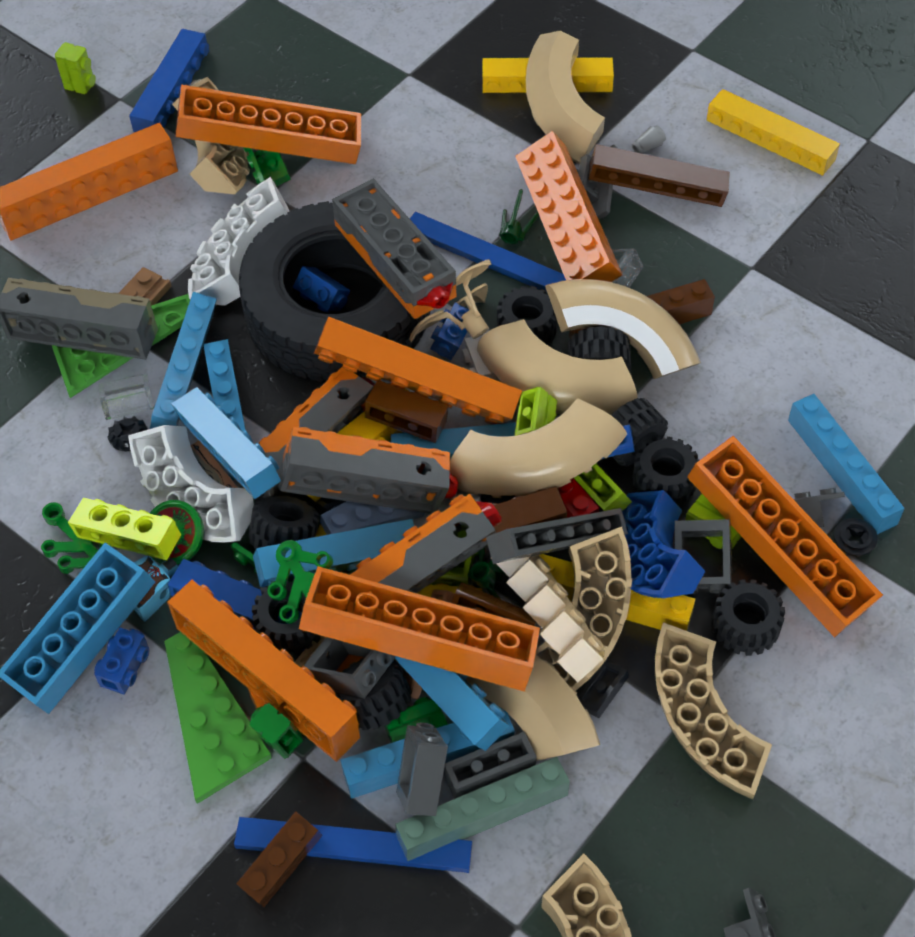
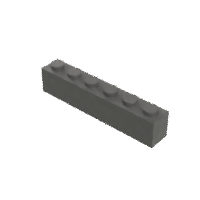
M619 508L510 528L489 535L486 539L492 562L496 564L569 549L572 545L622 527L624 535L628 534L622 510Z

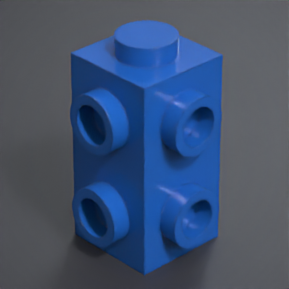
M302 266L293 285V288L300 292L299 295L302 298L314 301L318 304L317 308L326 313L341 311L346 305L347 297L351 291L316 267Z
M455 302L451 310L445 309L444 312L450 313L462 322V315L469 310ZM444 318L440 320L443 323L442 326L437 325L430 337L434 340L430 349L451 361L458 351L467 330L466 328L461 330L453 321Z
M119 627L116 635L109 639L107 651L103 659L98 660L94 669V675L100 687L125 695L129 686L132 687L137 678V670L141 663L147 660L150 651L142 632L136 629L126 630Z

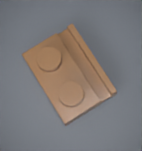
M142 267L119 294L149 298L151 305H155L172 286L170 280H164L162 276Z

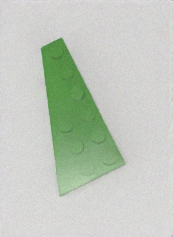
M189 294L151 305L158 327L152 346L181 328L190 302ZM52 345L70 398L132 359L131 357Z
M179 632L164 642L195 801L198 804L269 761L272 757L261 738L250 727V721L205 652Z

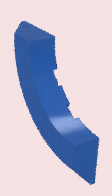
M664 490L628 493L627 497L632 503L622 511L628 532L625 538L631 559V590L653 598H669L694 593L705 570L686 550L673 549L675 521H678L682 510Z

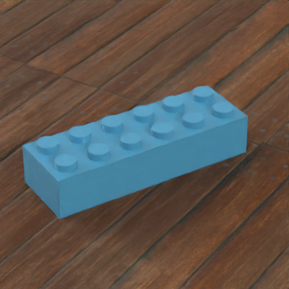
M104 543L0 669V678L40 709L50 714L155 584V581L144 569L107 543Z

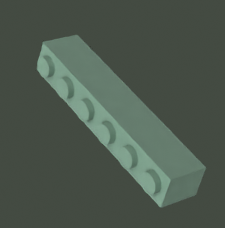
M554 757L441 804L437 807L436 816L415 815L395 824L396 836L407 861H410L458 839H467L568 796L570 780L558 757Z

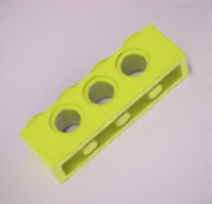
M83 497L68 521L77 538L100 544L107 543L112 547L163 560L169 558L181 536L175 521L169 516H157L145 510H132L121 504L112 505L105 503L100 499L92 500Z

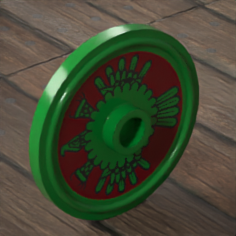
M180 500L162 502L150 512V514L157 516H169L175 521L181 536L169 558L171 557L177 565H180L183 559L189 561L198 552L203 541L204 525L199 512L189 503ZM151 557L154 561L160 564L166 561L163 559Z

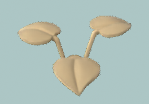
M490 259L468 267L456 278V286L463 283L467 294L457 302L463 307L468 306L469 309L468 312L462 315L463 321H459L443 310L437 311L425 317L416 325L409 338L411 342L419 332L444 318L453 321L461 330L466 328L472 339L478 338L489 330L475 304L485 303L488 285L484 283L470 291L468 284L471 279L483 273L491 265Z

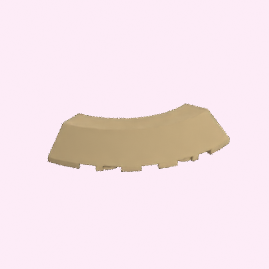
M562 31L541 34L532 49L527 65V100L529 101L536 124L540 126L546 135L553 131L566 145L572 160L580 165L581 157L586 154L589 155L604 130L605 117L591 109L580 97L574 86L571 69L578 56L579 39Z
M208 77L191 85L218 90ZM179 98L172 104L177 110ZM195 140L198 160L196 167L190 173L191 177L204 191L235 195L246 183V176L250 172L246 158L249 152H245L243 147Z
M535 655L533 669L525 692L470 676L466 678L471 685L476 683L487 694L485 699L501 707L518 723L525 732L536 754V761L600 745L593 721L588 710L584 709L576 696L577 692L567 684L550 663L542 660L537 655Z
M585 854L542 896V909L551 917L562 937H632L622 911L621 903L611 890L610 883Z

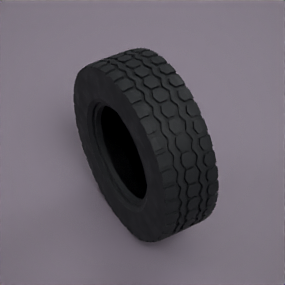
M329 201L318 202L317 205H305L301 209L296 208L287 212V215L283 214L274 219L273 223L270 222L262 229V232H259L254 237L253 243L249 244L241 262L239 290L249 334L260 352L278 368L281 366L283 371L290 374L294 373L297 377L323 382V380L327 381L332 373L337 372L343 366V364L333 361L332 364L318 359L319 355L314 354L328 316L412 349L416 347L425 332L423 330L415 335L412 342L409 340L416 325L429 316L431 311L416 319L411 316L335 226L333 203H329ZM302 266L316 267L320 271L336 267L357 269L371 275L382 285L380 292L368 304L354 311L342 314H321L309 311L298 305L291 298V294L294 291L293 285ZM359 370L355 373L361 378L367 375V373Z

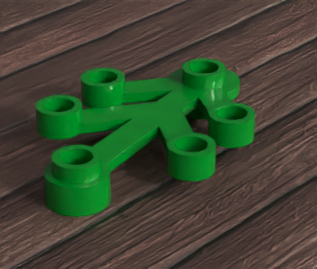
M48 503L42 509L45 522L52 526H58L72 541L55 542L54 540H46L41 545L43 554L48 558H52L58 553L84 552L89 557L72 558L65 555L60 557L57 562L60 571L64 574L71 573L74 569H83L97 553L98 549L93 545V541L77 538L68 524V520L65 519V512L59 503ZM48 547H54L52 550L46 551ZM70 562V565L63 567L64 563Z
M293 540L284 541L277 548L276 560L280 567L276 581L271 583L267 590L268 595L274 600L280 601L284 599L287 594L285 586L290 571H292L295 579L289 600L279 613L280 618L289 624L298 620V608L302 594L304 593L307 598L315 573L306 572L301 562L315 564L317 567L329 569L333 564V558L327 552L320 551L316 554L303 551L301 545ZM291 549V555L286 558V553ZM326 556L327 561L321 565V558ZM280 587V593L275 596V589ZM292 610V616L287 619V612Z

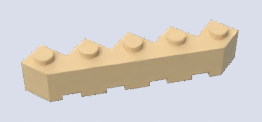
M539 555L496 563L509 576L506 583L526 602L523 609L542 627L540 635L560 655L557 662L579 682L603 660L605 655L604 645L585 624L586 619L574 608L567 597V591L557 583L551 574L550 566Z

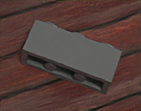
M521 732L492 744L486 751L480 749L445 763V779L454 799L535 766L536 754L525 732Z

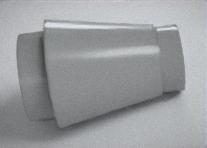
M658 125L650 126L632 144V149L637 153H645L662 146L666 140L664 131Z

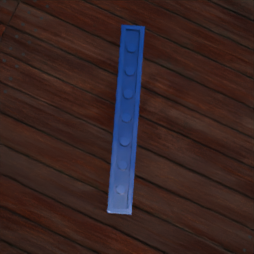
M416 211L410 217V220L433 245L475 263L490 259L491 265H489V269L524 284L537 287L539 290L543 289L547 293L545 285L566 281L564 274Z
M239 817L234 847L236 849L263 851L286 822ZM312 824L319 830L322 837L306 856L469 873L472 841L458 839L407 861L396 833Z

